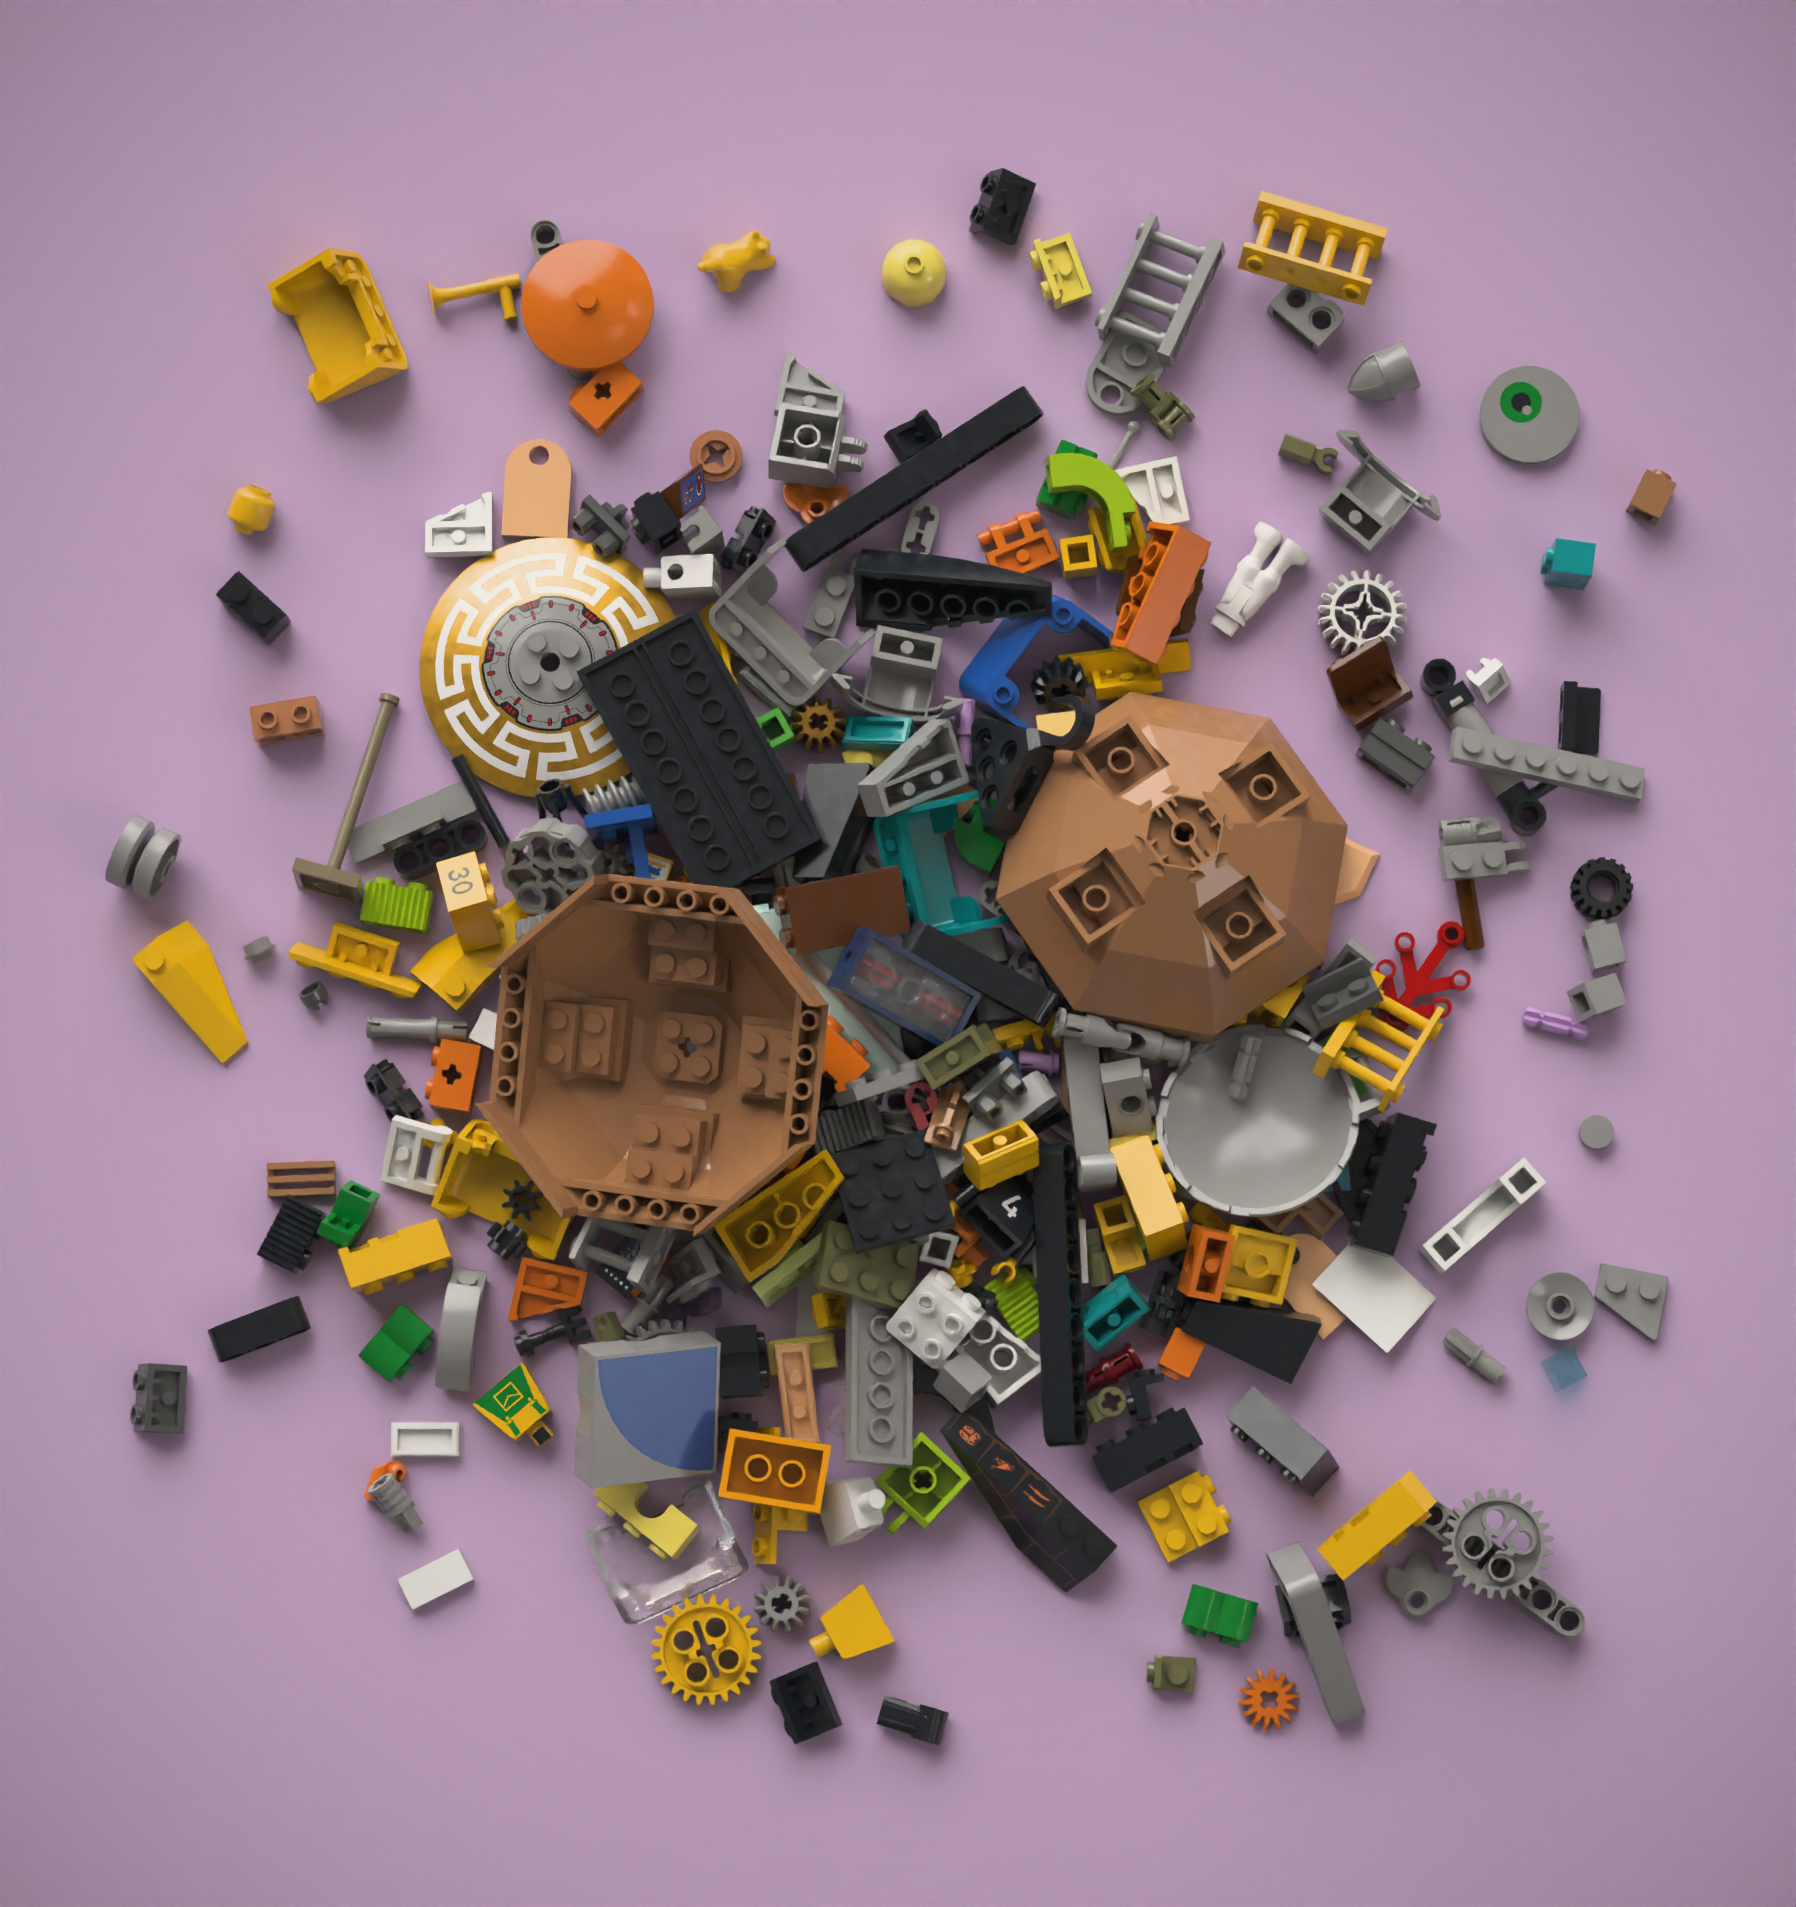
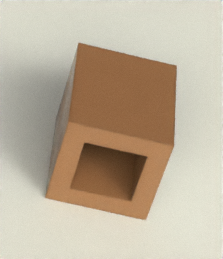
M1647 469L1626 512L1656 525L1677 483L1671 481V476L1661 470L1654 469L1652 472Z

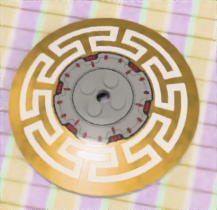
M560 537L536 538L507 545L493 551L492 555H486L463 571L442 595L431 614L424 633L419 661L420 685L426 712L435 732L454 758L463 754L474 776L496 789L512 795L536 799L534 793L541 783L549 779H560L563 785L570 783L576 798L584 797L583 788H586L590 794H594L595 784H598L605 790L607 789V780L617 784L619 783L620 776L627 778L632 773L578 677L577 671L674 620L675 616L658 588H645L643 572L629 560L615 552L602 558L594 551L592 543ZM548 655H555L560 659L559 668L553 672H547L541 667L543 658Z

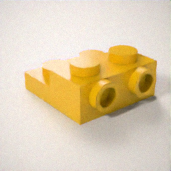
M1230 1223L1228 1233L1235 1236V1241L1221 1298L1238 1301L1239 1296L1251 1298L1250 1304L1270 1308L1271 1303L1282 1305L1298 1239Z
M1199 1470L1137 1501L1167 1563L1229 1532L1226 1525L1232 1523L1223 1504L1218 1507L1216 1506L1211 1496L1216 1493V1489L1208 1474L1201 1476Z

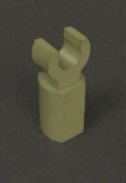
M1285 434L1278 455L1307 466L1313 464L1320 473L1331 475L1333 468L1324 465L1322 459L1327 456L1337 459L1339 452L1333 448L1318 449L1316 444Z
M1098 1228L1086 1230L1090 1285L1091 1288L1107 1286L1112 1282L1106 1250L1102 1251Z

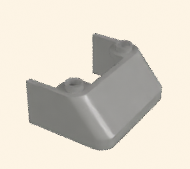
M782 538L769 547L711 607L709 622L712 628L787 703L801 705L832 678V673H837L876 632L871 628L849 649L840 640L835 638H827L813 648L768 603L777 591L778 581L775 574L766 564L787 543Z

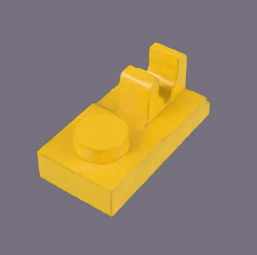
M1054 1011L1045 1028L1026 1019L992 1029L998 1042L1005 1050L1007 1048L1010 1051L1018 1050L1024 1046V1043L1033 1039L1036 1051L1043 1052L1042 1040L1044 1035H1048L1054 1040L1056 1048L1062 1044L1061 1036L1056 1038L1052 1035L1053 1022L1057 1011Z

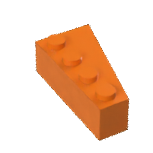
M1149 521L1146 532L1151 535L1148 546L1140 548L1137 559L1142 561L1139 573L1130 579L1128 589L1131 599L1130 602L1122 605L1110 645L1140 661L1157 664L1158 660L1163 657L1167 650V641L1172 629L1180 621L1182 607L1194 590L1195 578L1200 568L1204 566L1208 559V550L1211 542L1182 526Z
M830 1015L827 1018L822 1076L829 1078L835 1084L834 1088L841 1092L847 1090L845 1083L858 1079L870 1067L869 1060L865 1057L869 1051L855 1038L849 1042L841 1034L845 1028Z

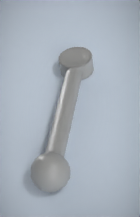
M1137 421L1129 422L1127 426L1128 432L1108 464L1112 469H1114L1133 434L1140 431V424Z

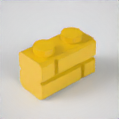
M1018 1120L1006 1127L962 1145L964 1157L963 1171L980 1191L991 1188L997 1183L1013 1176L1021 1175L1025 1171L1039 1166L1038 1138L1023 1120Z

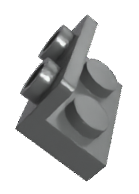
M1358 958L1304 985L1302 988L1322 1030L1384 1000L1363 958Z
M154 1363L138 1365V1370L134 1372L132 1381L133 1389L136 1391V1404H133L130 1413L131 1423L134 1424V1432L183 1434L187 1366Z

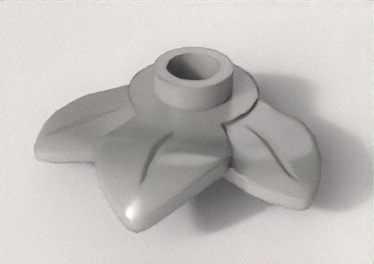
M1420 1550L1409 1558L1404 1570L1397 1567H1388L1386 1584L1390 1593L1400 1599V1607L1403 1613L1410 1618L1420 1619L1426 1617L1432 1611L1435 1603L1442 1602L1449 1597L1454 1586L1455 1577H1451L1453 1571L1435 1573L1430 1558L1423 1550ZM1418 1595L1422 1598L1423 1604L1420 1608L1411 1606L1410 1600L1412 1596Z

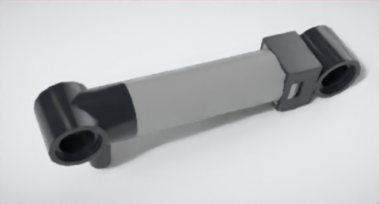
M1434 659L1426 664L1420 676V685L1427 695L1434 697L1431 704L1443 723L1447 722L1452 730L1456 727H1462L1493 734L1475 706V699L1464 681L1462 680L1454 685L1456 679L1454 666L1445 659ZM1433 671L1442 672L1446 676V683L1442 685L1434 684L1430 680L1429 674ZM1477 768L1508 816L1512 830L1521 836L1529 837L1536 834L1546 820V810L1537 800L1558 788V786L1540 782L1529 789L1520 777ZM1523 810L1532 811L1536 816V823L1533 825L1524 824L1520 820V812Z

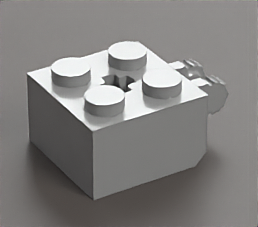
M781 402L768 459V479L834 489L838 470L852 471L853 473L861 472L865 464L862 459L842 455L841 452L861 455L867 452L868 445L866 441L845 436L846 416L838 411Z

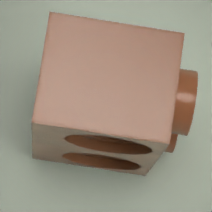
M316 696L249 707L254 739L259 746L325 735L320 702Z

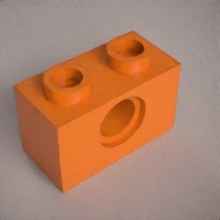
M1192 1224L1177 1290L1190 1297L1220 1303L1235 1236L1225 1230Z

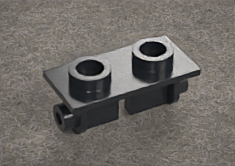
M751 506L749 511H744L735 529V532L742 535L743 538L741 541L733 537L730 538L720 556L722 558L720 565L729 570L734 568L742 576L758 559V554L765 541L771 537L774 524L776 523V520L764 508L759 510Z
M384 1059L377 1065L375 1063L371 1065L364 1075L366 1086L372 1095L379 1098L384 1106L385 1114L391 1122L396 1115L415 1121L424 1115L421 1110L423 1105L411 1088L401 1093L397 1090L406 1081L393 1062L389 1063L387 1059Z

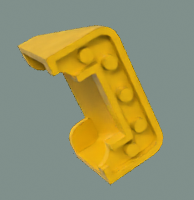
M328 248L267 285L274 308L278 312L294 316L317 371L310 375L308 384L309 393L317 403H330L395 376L407 369L408 360L369 267L358 253Z
M480 1119L471 1120L457 1136L430 1206L437 1209L442 1216L450 1219L464 1216L467 1212H471L494 1223L497 1221L501 1225L509 1219L527 1234V1246L531 1249V1253L534 1256L553 1261L557 1257L575 1216L562 1219L547 1198L542 1196L536 1199V1204L542 1208V1211L534 1209L530 1212L531 1221H528L524 1214H519L516 1220L512 1219L514 1209L512 1207L509 1209L502 1207V1204L509 1201V1196L503 1190L508 1189L512 1191L516 1188L514 1184L516 1179L520 1182L521 1186L525 1187L530 1180H533L491 1124ZM534 1182V1187L531 1191L533 1193L538 1191L541 1192V1190ZM525 1192L523 1196L516 1195L517 1208H521L523 1204L529 1206L531 1201L527 1197L528 1192Z

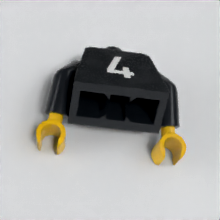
M1009 1178L991 1188L980 1191L970 1181L952 1196L953 1200L949 1202L953 1216H955V1211L960 1207L962 1210L958 1214L1004 1259L1008 1255L1010 1256L1006 1262L995 1264L991 1270V1275L998 1274L1000 1269L1005 1267L1007 1276L1003 1279L1002 1283L1012 1281L1016 1275L1015 1266L1017 1263L1021 1265L1036 1245L1034 1200L1030 1197L1033 1193V1186L1025 1179H1019L1015 1182L1012 1178Z

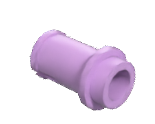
M1020 1050L1019 1068L1021 1072L1039 1071L1048 1073V1076L1052 1077L1053 1073L1059 1074L1061 1054L1054 1053V1050H1050V1053Z

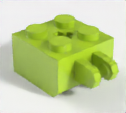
M922 1431L913 1440L912 1466L908 1468L889 1466L875 1481L888 1495L885 1499V1505L881 1508L882 1515L884 1516L888 1512V1508L894 1502L904 1510L898 1518H895L888 1525L886 1531L891 1536L910 1516L925 1530L971 1481V1478ZM917 1473L921 1475L929 1473L932 1476L929 1480L932 1486L929 1489L925 1487L917 1489L914 1486L917 1482L914 1476Z

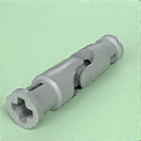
M1062 1007L1057 1011L1053 1022V1037L1067 1036L1079 1039L1082 1044L1095 1047H1111L1118 1052L1154 1061L1157 1058L1176 1062V1065L1183 1067L1186 1063L1190 1051L1189 1037L1184 1036L1182 1039L1163 1035V1032L1127 1023L1115 1024L1104 1017L1086 1014V1016L1072 1014ZM1131 1032L1142 1036L1140 1041L1133 1046H1130L1132 1041Z

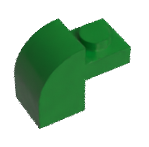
M992 798L989 800L990 808L997 802ZM975 801L967 816L971 823L968 824L958 819L954 829V845L957 854L966 865L990 877L1004 851L1005 842L984 832L986 826L982 823L980 803Z
M352 1180L348 1181L340 1189L331 1213L321 1221L316 1234L325 1237V1241L333 1246H344L353 1249L369 1223L380 1193Z

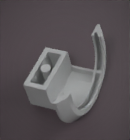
M1338 430L1336 432L1339 441L1361 464L1343 485L1339 484L1319 508L1320 515L1370 557L1412 507H1415L1433 520H1440L1441 512L1438 499L1433 494L1427 497L1401 479L1362 442L1360 434L1355 430Z
M878 625L864 695L852 686L851 676L832 673L831 684L833 688L849 704L876 716L913 717L914 723H927L930 719H947L957 715L962 711L964 699L944 696V702L940 706L929 708L943 638Z

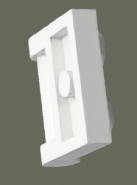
M396 1115L391 1122L380 1180L425 1194L435 1195L440 1182L446 1145L451 1142L452 1129L445 1126H432ZM428 1139L434 1142L427 1177L423 1178L418 1176L424 1141Z

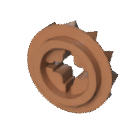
M707 431L701 434L691 446V466L694 468L700 463L703 465L704 481L720 483L721 481L732 479L733 475L741 467L743 457L741 446L734 436L725 431ZM708 446L717 453L725 451V454L722 456L723 468L716 462H707L711 458Z

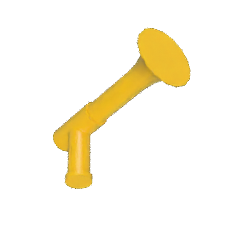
M519 274L488 279L484 282L453 288H437L427 281L434 315L439 306L446 302L499 292L504 321L518 318L511 290L521 288Z

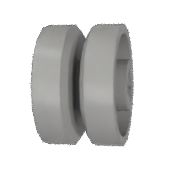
M138 815L134 816L124 828L108 862L105 880L122 889L132 883V892L135 895L151 901L159 893L170 874L178 855L181 836L165 827L155 833L152 821Z

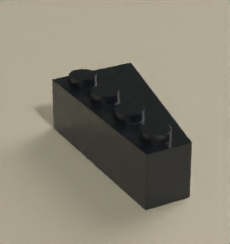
M1399 1112L1388 1116L1386 1121H1380L1375 1140L1380 1141L1376 1154L1371 1153L1366 1167V1172L1370 1173L1367 1186H1361L1356 1204L1361 1205L1358 1218L1353 1217L1351 1219L1347 1232V1237L1351 1238L1349 1246L1387 1258L1394 1256L1407 1217V1211L1403 1210L1405 1203L1409 1204L1417 1187V1179L1413 1177L1414 1171L1418 1172L1421 1166L1424 1165L1428 1151H1426V1146L1423 1144L1427 1134L1434 1135L1437 1124Z

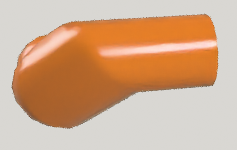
M389 1461L375 1467L371 1473L363 1498L374 1501L373 1496H370L367 1490L374 1481L391 1472L398 1482L404 1480L407 1475L406 1467L399 1461Z

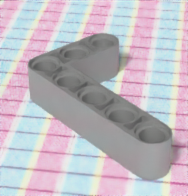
M1061 1035L1073 1147L1076 1153L1079 1193L1112 1190L1117 1184V1172L1114 1153H1110L1098 1047L1082 1044L1079 1039Z
M1296 1542L1267 1553L1275 1579L1289 1602L1333 1726L1366 1714L1321 1582L1300 1543Z

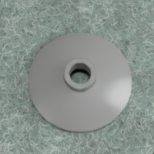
M1551 1273L1539 1279L1530 1289L1526 1301V1311L1532 1326L1540 1334L1553 1340H1568L1580 1335L1589 1326L1594 1314V1299L1590 1289L1580 1278L1569 1273ZM1555 1301H1561L1564 1304L1565 1310L1563 1313L1559 1314L1553 1310V1303Z

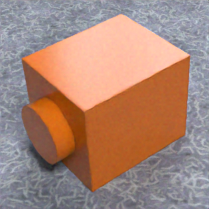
M1176 1327L1157 1363L1158 1366L1163 1368L1161 1373L1176 1382H1179L1181 1378L1188 1380L1206 1342Z

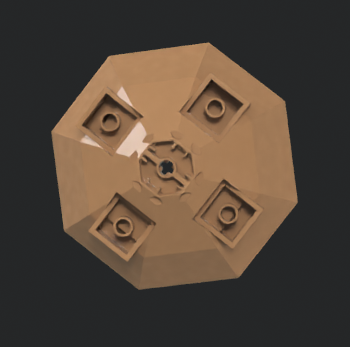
M1129 692L1095 715L1093 730L1083 746L1075 751L1056 750L1054 752V762L1019 831L1012 836L1007 834L994 908L1000 905L1073 1008L1072 1014L1086 1016V1014L1104 1017L1115 1024H1132L1162 1031L1163 1035L1179 1039L1185 1036L1189 1037L1190 1041L1211 1044L1215 1035L1316 967L1319 971L1321 970L1326 957L1348 825L1271 718ZM1015 797L1013 800L1012 810L1015 806ZM1176 830H1179L1181 833L1188 831L1190 833L1188 842L1178 841L1176 839Z
M615 874L594 875L488 966L502 967L489 1101L475 1103V1105L562 1219L575 1215L694 1231L693 1237L707 1233L815 1144L829 1004L740 889ZM689 1038H692V1044L697 1045V1051L691 1052V1054L686 1046Z

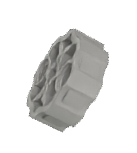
M544 818L529 828H523L505 851V867L501 871L504 887L511 891L515 897L516 905L528 914L540 915L550 914L577 891L579 886L584 885L594 875H600L605 865L602 852L595 848L586 830L577 824L569 825L562 823L557 818ZM566 843L571 844L575 850L569 848ZM528 845L529 849L527 850V853H524L523 850L525 846ZM532 889L536 890L540 896L536 895Z

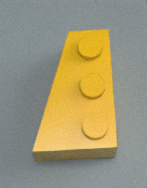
M435 1218L396 1231L397 1233L381 1239L376 1237L367 1240V1244L351 1250L348 1247L338 1249L351 1289L357 1293L364 1292L365 1296H369L383 1291V1284L395 1280L397 1285L415 1279V1273L421 1270L428 1269V1272L432 1273L448 1267L446 1261L452 1260L453 1256L440 1220Z
M1410 1470L1342 1525L1317 1548V1551L1344 1581L1364 1563L1371 1566L1385 1554L1381 1549L1388 1543L1393 1548L1408 1535L1405 1529L1411 1524L1418 1528L1432 1515L1428 1510L1437 1501Z

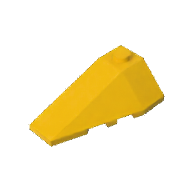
M515 899L499 907L505 926L499 929L502 943L463 954L457 934L454 933L432 946L410 971L460 1016L501 971L502 967L488 966L517 942L515 940L516 922L520 921V919H528V917L538 915L528 914L516 905Z
M188 921L156 937L131 959L222 1064L249 1043L214 960L211 948Z
M827 1149L753 1197L714 1226L748 1282L753 1281L780 1262L845 1179Z

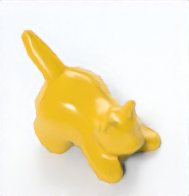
M754 230L732 244L723 243L710 248L708 252L704 253L702 262L698 264L697 269L705 273L712 272L717 280V288L720 291L734 292L741 286V279L746 273L769 269L775 264L776 259L774 255L768 254L771 247L770 240Z

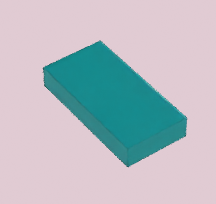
M848 716L842 743L844 749L896 751L913 735L915 723L913 717Z

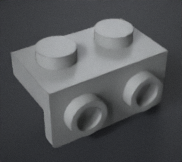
M703 1237L690 1242L667 1262L679 1289L666 1298L668 1304L680 1300L682 1305L700 1296L699 1293L713 1286L711 1280L721 1273L715 1262L714 1252L706 1245Z

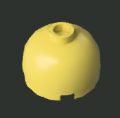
M908 239L896 244L887 253L882 264V283L886 293L896 301H899L900 304L906 307H921L932 303L946 284V264L942 254L932 244L923 240Z

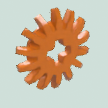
M1269 1669V1677L1265 1678L1262 1671L1258 1670L1256 1673L1259 1680L1254 1681L1249 1676L1245 1679L1251 1685L1249 1690L1240 1687L1239 1692L1246 1694L1247 1699L1239 1700L1238 1705L1248 1706L1249 1710L1242 1713L1244 1718L1251 1714L1255 1717L1251 1723L1252 1726L1256 1727L1261 1720L1264 1721L1263 1730L1268 1731L1270 1722L1275 1723L1277 1730L1281 1729L1279 1719L1284 1718L1290 1723L1292 1719L1287 1714L1288 1710L1298 1712L1299 1707L1291 1705V1700L1300 1699L1299 1694H1290L1289 1692L1296 1684L1292 1681L1285 1685L1283 1681L1287 1674L1282 1672L1279 1679L1274 1678V1669ZM1263 1691L1267 1693L1275 1691L1278 1696L1275 1698V1701L1278 1705L1274 1709L1271 1706H1267L1264 1709L1260 1705L1263 1701L1260 1694Z

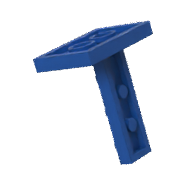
M651 804L584 815L586 830L593 845L630 839L631 843L624 845L627 863H634L636 876L632 877L651 879L644 836L658 834Z

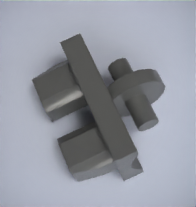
M590 494L582 500L580 510L571 521V528L578 535L584 536L591 529L599 535L593 540L592 547L602 558L614 552L621 555L626 551L627 547L625 545L631 537L626 531L630 524L623 518L628 508L624 504L613 508L608 502L601 506Z
M1006 1057L996 1067L991 1065L984 1072L975 1066L970 1071L975 1080L967 1086L969 1091L962 1098L970 1108V1113L976 1119L982 1116L993 1122L1004 1110L999 1100L1005 1094L1009 1095L1013 1100H1018L1027 1092V1088L1014 1062Z

